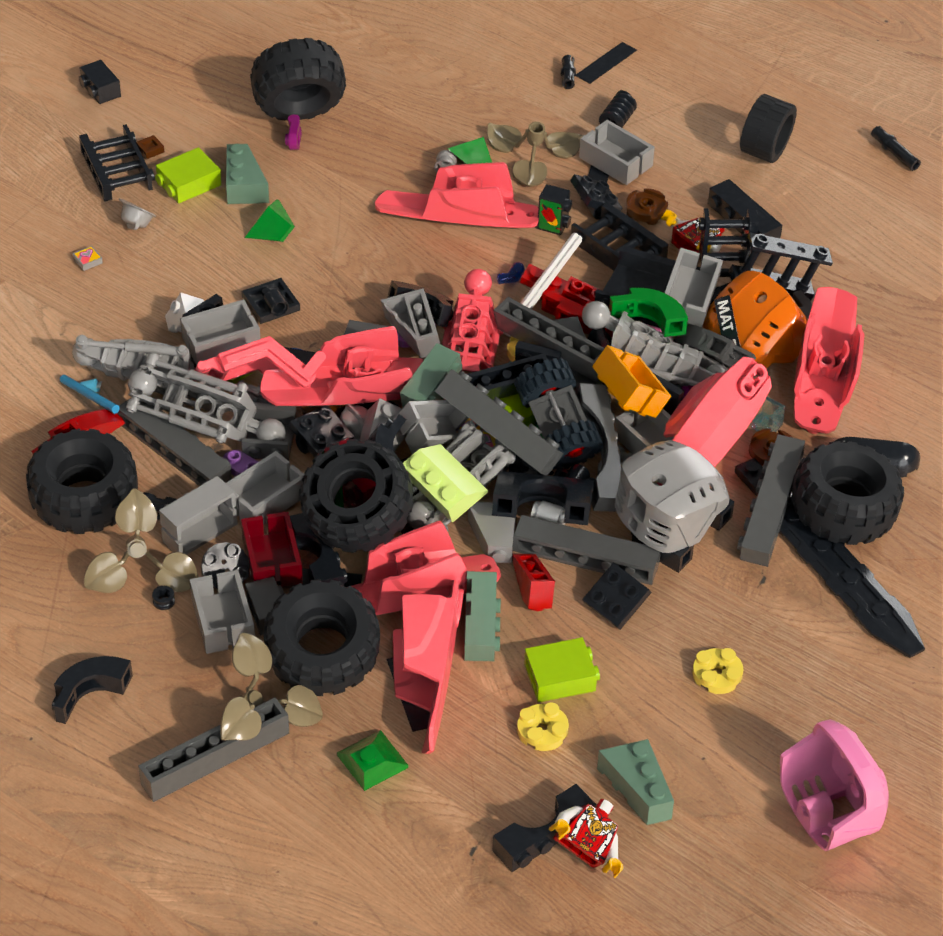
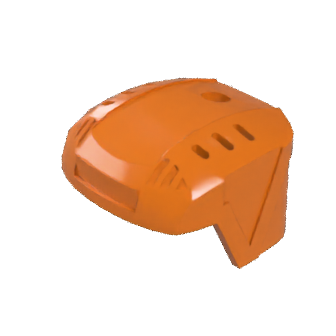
M745 271L738 275L723 289L716 299L730 295L740 347L753 353L756 357L755 361L765 366L766 369L772 363H792L799 355L808 318L790 294L771 277L757 271ZM767 295V299L764 302L757 303L760 296ZM713 301L708 308L703 328L721 335ZM764 332V333H766L767 335H769L770 338L767 339L766 337L762 336L761 334ZM757 342L760 344V346L757 347L754 345V343Z

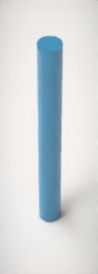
M67 375L60 377V382L114 414L119 412L120 407Z

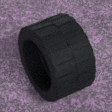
M767 94L760 95L753 104L745 121L740 138L741 151L770 163L776 162L785 150L793 131L797 116L796 106Z

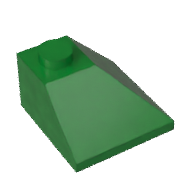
M381 730L337 752L339 759L364 791L408 768L406 761Z

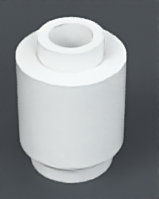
M546 501L535 502L531 517L565 525V509L562 506Z

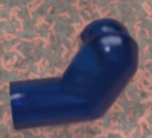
M516 262L508 273L497 274L498 284L518 282L525 271L524 265Z

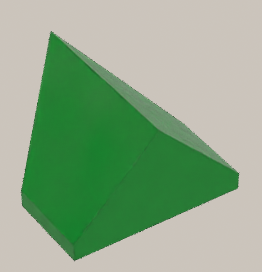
M484 137L448 148L466 164L492 163Z
M275 200L267 207L244 238L284 242L295 225L281 202Z

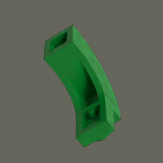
M629 288V294L610 296L609 311L611 316L619 319L623 311H625L629 317H644L654 321L660 327L664 337L686 335L688 316L683 306L673 297L648 288Z

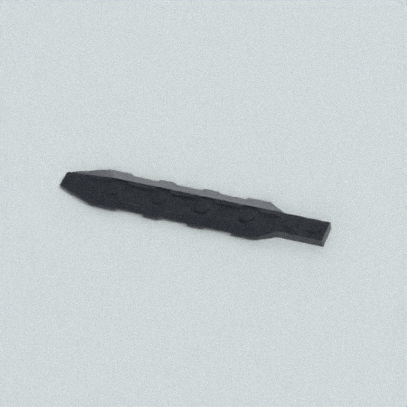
M752 458L735 466V474L758 497L759 493H756L758 480H763L764 478L762 474L763 466L755 458ZM791 493L779 533H782L797 550L796 553L806 564H810L823 578L825 585L833 594L839 596L853 611L855 618L872 636L908 658L925 651L912 616L906 608L881 586L867 566L861 564L845 547V543L828 541V538L819 537L811 532L809 526H804L799 520V515L795 512Z

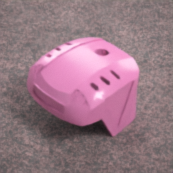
M831 719L817 723L811 734L780 755V782L786 799L808 835L822 850H831L862 836L871 835L881 829L889 801L887 781L884 772L878 767L855 732L839 722ZM818 775L826 791H819L815 782V776ZM805 780L809 782L814 793L811 796H808L803 784ZM793 785H797L803 798L799 802L793 793ZM846 796L855 811L833 819L832 800ZM822 835H827L829 837V841H825L822 838Z

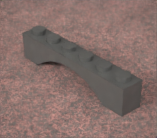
M580 383L575 394L586 419L595 423L603 442V449H600L601 471L593 484V511L617 512L614 501L621 476L622 455L617 447L618 433L614 430L615 416L614 413H611L610 408L611 395L608 394L607 386L604 384Z

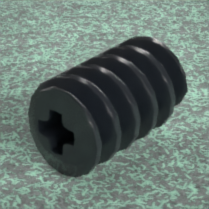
M618 91L600 115L599 123L602 124L604 121L609 120L623 128L637 108L636 100L627 91Z

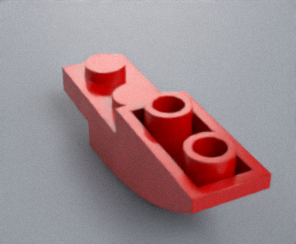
M529 264L519 283L532 288L544 270ZM556 276L547 289L585 306L588 301H595V292L598 288L570 276L568 281Z
M548 289L542 293L541 310L554 315L555 319L578 316L583 332L585 334L591 332L592 329L584 324L582 318V311L585 306ZM606 328L605 332L612 337L613 331Z
M107 409L92 411L74 417L48 431L50 439L47 441L52 440L54 435L61 432L63 434L68 433L74 429L86 431L95 429L100 430L102 434H110L124 425L125 422L117 413L114 414ZM38 447L31 451L32 454L38 450Z

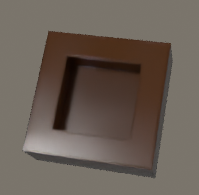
M154 135L136 142L141 154L146 159L165 152L164 145Z

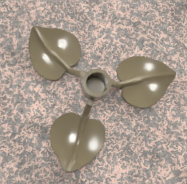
M532 122L529 128L525 130L523 136L518 129L512 126L489 123L487 128L489 143L497 151L511 152L514 146L519 147L526 138L529 144L532 145L530 161L520 160L513 166V176L515 179L529 187L540 185L547 176L546 165L542 162H534L536 146H539L543 139L548 149L552 148V153L555 156L570 158L579 151L580 139L584 136L569 132H555L547 136L545 126L540 122Z
M136 488L131 489L129 494L121 501L115 513L116 523L121 530L127 533L135 531V534L129 537L126 542L127 551L124 552V556L119 562L116 555L112 552H104L97 555L86 570L84 586L87 589L103 593L116 592L124 586L127 580V572L121 565L125 563L129 556L140 558L146 555L156 566L161 568L155 576L159 586H169L174 592L189 590L190 579L198 578L194 562L188 555L182 552L168 554L164 558L163 564L150 554L145 540L139 535L140 531L148 532L154 528L157 522V513L154 505L144 493Z
M241 633L232 651V663L236 671L241 675L252 676L254 674L250 685L246 687V693L230 700L224 708L220 726L221 740L223 741L250 740L260 732L261 717L253 709L265 702L263 701L262 694L253 690V687L259 679V673H267L272 666V656L265 643L251 634ZM302 685L290 688L287 691V700L278 699L280 704H285L284 709L288 713L289 723L299 727L312 726L323 718V712L317 696L312 690Z

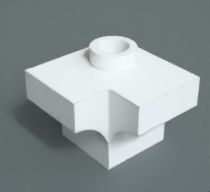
M180 293L177 299L171 303L170 309L165 315L168 331L182 332L180 323L182 315L204 302V300Z

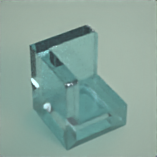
M766 397L762 412L752 421L751 428L756 431L771 429L770 432H777L783 425L786 406L770 397Z

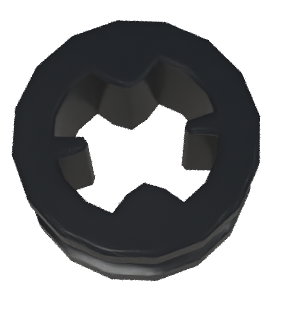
M159 586L152 592L153 605L157 609L168 610L174 606V591L171 587Z

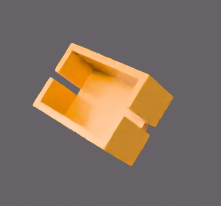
M607 345L592 366L598 374L597 378L608 387L607 391L616 397L619 401L618 405L626 411L633 410L642 416L649 415L656 418L671 397L641 357L635 354L623 352L620 349Z

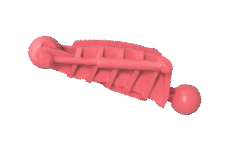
M473 269L467 273L464 286L469 294L459 293L453 317L448 322V326L443 327L445 331L442 345L460 353L462 371L476 372L494 367L499 337L503 334V331L497 329L492 298L484 296L492 286V279L482 269ZM478 348L477 354H476V353H470V352L475 351V350Z

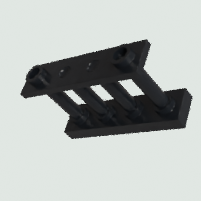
M127 124L123 125L124 136L95 143L90 141L87 134L79 135L81 153L104 202L113 200L112 191L117 187L144 181L148 190H153L152 181H155L153 170L148 168L136 144L135 134L133 131L130 132ZM122 144L127 145V149L102 155L97 153V150ZM130 156L134 160L110 167L102 166V163ZM138 169L140 172L139 174L112 180V178L108 179L109 175Z
M608 202L602 205L601 219L585 229L576 223H573L571 226V234L577 233L582 237L579 247L613 271L618 265L621 247L613 250L607 245L619 237L629 241L623 246L633 249L637 247L644 252L665 258L668 255V243ZM605 226L613 230L600 240L592 235Z
M704 208L703 217H699L701 236L697 267L701 268L704 255L723 261H738L740 266H743L751 252L748 234L749 232L758 233L759 220L757 209L747 208V216L743 217V219L710 220L708 208ZM710 228H743L745 230L744 234L740 236H709ZM708 245H741L742 250L738 252H707ZM721 268L719 277H730V268Z
M749 232L748 239L751 252L743 266L732 264L729 274L732 282L745 271L761 272L781 285L791 297H793V292L801 290L806 298L812 300L815 295L811 282L812 277L820 264L832 266L833 261L829 248ZM760 252L771 254L763 270L752 268ZM780 256L791 258L783 274L772 272ZM800 260L811 262L802 278L792 276Z

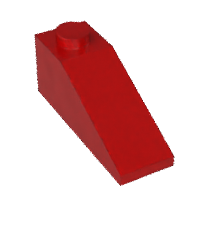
M512 554L521 597L527 608L533 611L552 609L555 580L536 554Z

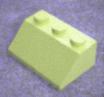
M441 444L421 448L403 462L411 482L452 523L488 493V490Z

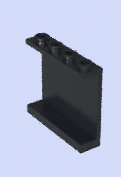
M622 245L619 251L618 265L603 291L596 290L595 301L603 302L609 308L610 296L629 294V288H648L665 293L676 261ZM630 317L634 321H640L644 324L660 328L657 323L648 318Z

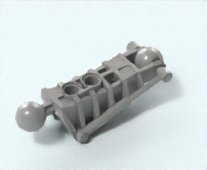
M600 301L590 302L583 308L582 318L586 326L595 330L605 327L613 331L612 347L640 356L654 374L673 385L695 386L715 373H724L728 370L724 365L704 355V352L690 348L687 344L683 346L672 342V338L664 337L660 331L640 321H634L625 311H623L620 319H617L610 315L608 306Z
M79 335L76 338V343L73 345L72 355L77 363L87 366L89 369L102 371L107 376L118 377L123 381L129 379V376L138 370L141 365H146L145 361L149 353L157 354L159 361L189 371L195 369L194 364L191 362L189 349L185 345L175 347L159 342L134 339H113L109 342L95 341L92 338H87L85 335ZM159 366L153 368L166 374L170 371ZM176 372V376H179V377H184V376H185V375H183V374H180V373H177V372ZM156 378L157 386L154 392L164 395L169 382ZM189 390L187 399H198L200 394ZM206 403L201 408L205 411H211L212 404Z
M154 353L148 354L145 361L146 365H141L138 370L129 376L128 388L130 391L128 395L132 398L129 399L126 409L130 413H136L137 410L169 420L170 423L214 437L216 442L221 444L225 443L227 438L242 442V438H246L248 432L256 434L259 440L283 441L285 438V427L277 419L269 418L262 422L254 419L257 408L247 393L248 387L245 383L241 382L237 385L192 369L189 371L159 361L158 355ZM159 366L170 371L166 374L153 368ZM176 372H177V373H180V374H183V375H185V376H184V377L176 376ZM156 378L169 382L162 400L149 397L156 390ZM189 390L200 394L196 402L187 399ZM223 390L232 392V395L229 394V393L223 392ZM139 401L145 402L155 407L154 409L140 405ZM206 403L212 404L211 411L207 413L201 411L202 405ZM183 405H190L194 407V410L183 407ZM165 410V411L170 412V413H169V414H166V413H163V412H160V411ZM230 411L234 413L230 421L222 419L225 412Z
M469 424L462 426L461 433L446 448L484 487L496 479L500 471H507L509 465L514 463L516 459V454L497 439H495L496 445L493 448L487 445L483 432ZM413 485L412 487L415 493L418 490V488L415 485ZM419 490V493L413 497L414 504L412 512L406 518L407 523L412 528L418 529L436 521H441L448 532L449 527L447 525L451 521Z

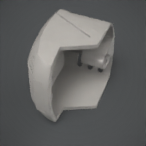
M667 440L650 445L623 462L614 503L617 514L623 524L640 541L659 552L672 553L699 543L716 515L728 506L730 497L723 480L724 478L704 456L685 444ZM653 482H659L663 485L657 486L654 485ZM636 496H638L642 501L635 504ZM659 523L662 524V525H664V526H667L668 528L666 529V528H663V527L659 526ZM653 530H656V531H658V532H660V533H662V534H665L666 536H661V535H659V534L653 532ZM648 535H649L650 537H652V538H654V539L660 541V542H663L664 544H660V543H657V542L651 540V539L648 537Z

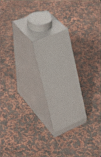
M476 502L468 509V522L483 553L492 557L497 563H511L516 518L492 516L493 503Z

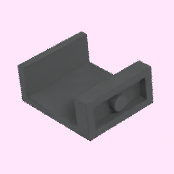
M253 402L257 408L254 419L261 422L269 418L277 419L285 427V438L283 441L259 440L256 434L248 432L247 437L242 438V452L253 459H264L277 451L289 461L294 432L289 428L290 421L297 418L296 406H275L270 403Z

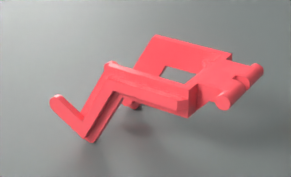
M268 336L219 353L211 359L199 361L194 370L228 381L257 370L264 375L266 370L281 369L303 388H307L314 382L316 378L315 372L325 361L326 355L324 352L318 351L305 365L272 337Z

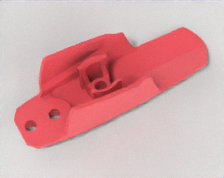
M504 162L438 168L435 183L430 194L386 190L375 201V208L381 213L440 222L492 227L533 228L537 226L539 221L538 207L536 205L519 203L514 200L509 170Z
M833 287L817 288L809 319L804 330L795 374L794 421L801 429L804 428L812 434L819 432L827 434L835 431L842 410L849 403L854 391L862 362L864 332L862 331V325L858 324L856 326L857 297L848 291ZM814 418L817 419L816 424L812 423Z
M394 326L346 334L323 343L319 351L325 353L326 359L315 372L316 378L309 387L303 388L281 369L266 370L261 381L260 394L275 406L359 404L376 402L379 398L385 401L401 399V390L424 360L422 358L399 357L398 335Z
M742 357L724 373H715L699 382L689 390L666 423L663 436L665 438L674 437L673 441L691 447L715 467L744 433L763 405L772 387L767 369L762 364H758L754 358Z
M436 521L395 537L387 544L383 542L374 550H370L368 552L364 581L351 587L361 592L362 597L370 601L377 616L401 611L402 597L404 595H441L448 598L453 580L459 581V588L464 589V594H466L467 571L497 572V582L501 577V572L495 560L488 555L480 554L460 557L459 553L455 551L444 524L441 521Z
M453 580L448 598L441 595H404L402 597L403 629H395L392 634L395 697L430 712L426 737L421 752L423 754H430L434 751L442 718L464 589L459 588L458 580Z

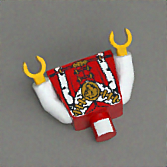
M666 210L661 219L666 221L667 226L673 228L671 243L679 250L684 248L699 253L701 236L699 217L693 220L681 221L676 218L677 215L674 212ZM710 228L709 236H721L725 228ZM708 245L707 252H719L722 245Z
M600 799L595 808L587 804L582 807L573 806L560 812L555 823L549 827L550 831L554 829L557 831L553 839L592 868L603 865L605 862L602 872L607 873L611 870L613 878H616L623 870V864L618 860V836L616 834L618 825L608 818L614 808L613 805L605 799Z

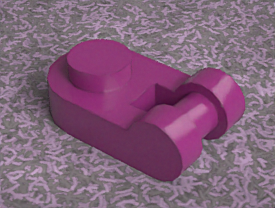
M293 114L288 117L290 129L289 134L286 133L285 144L289 146L290 150H299L302 137L300 117Z

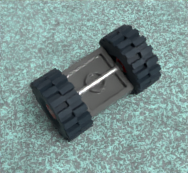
M553 358L551 361L544 360L541 364L536 363L534 367L527 368L526 372H521L519 374L520 377L515 379L514 385L523 406L526 408L530 407L536 423L542 431V437L545 440L550 437L560 445L558 450L563 453L553 469L558 467L568 469L570 466L581 462L585 463L588 458L592 459L595 457V454H598L601 451L600 449H603V442L595 423L586 419L573 389V387H576V380L568 362L562 358L559 360Z

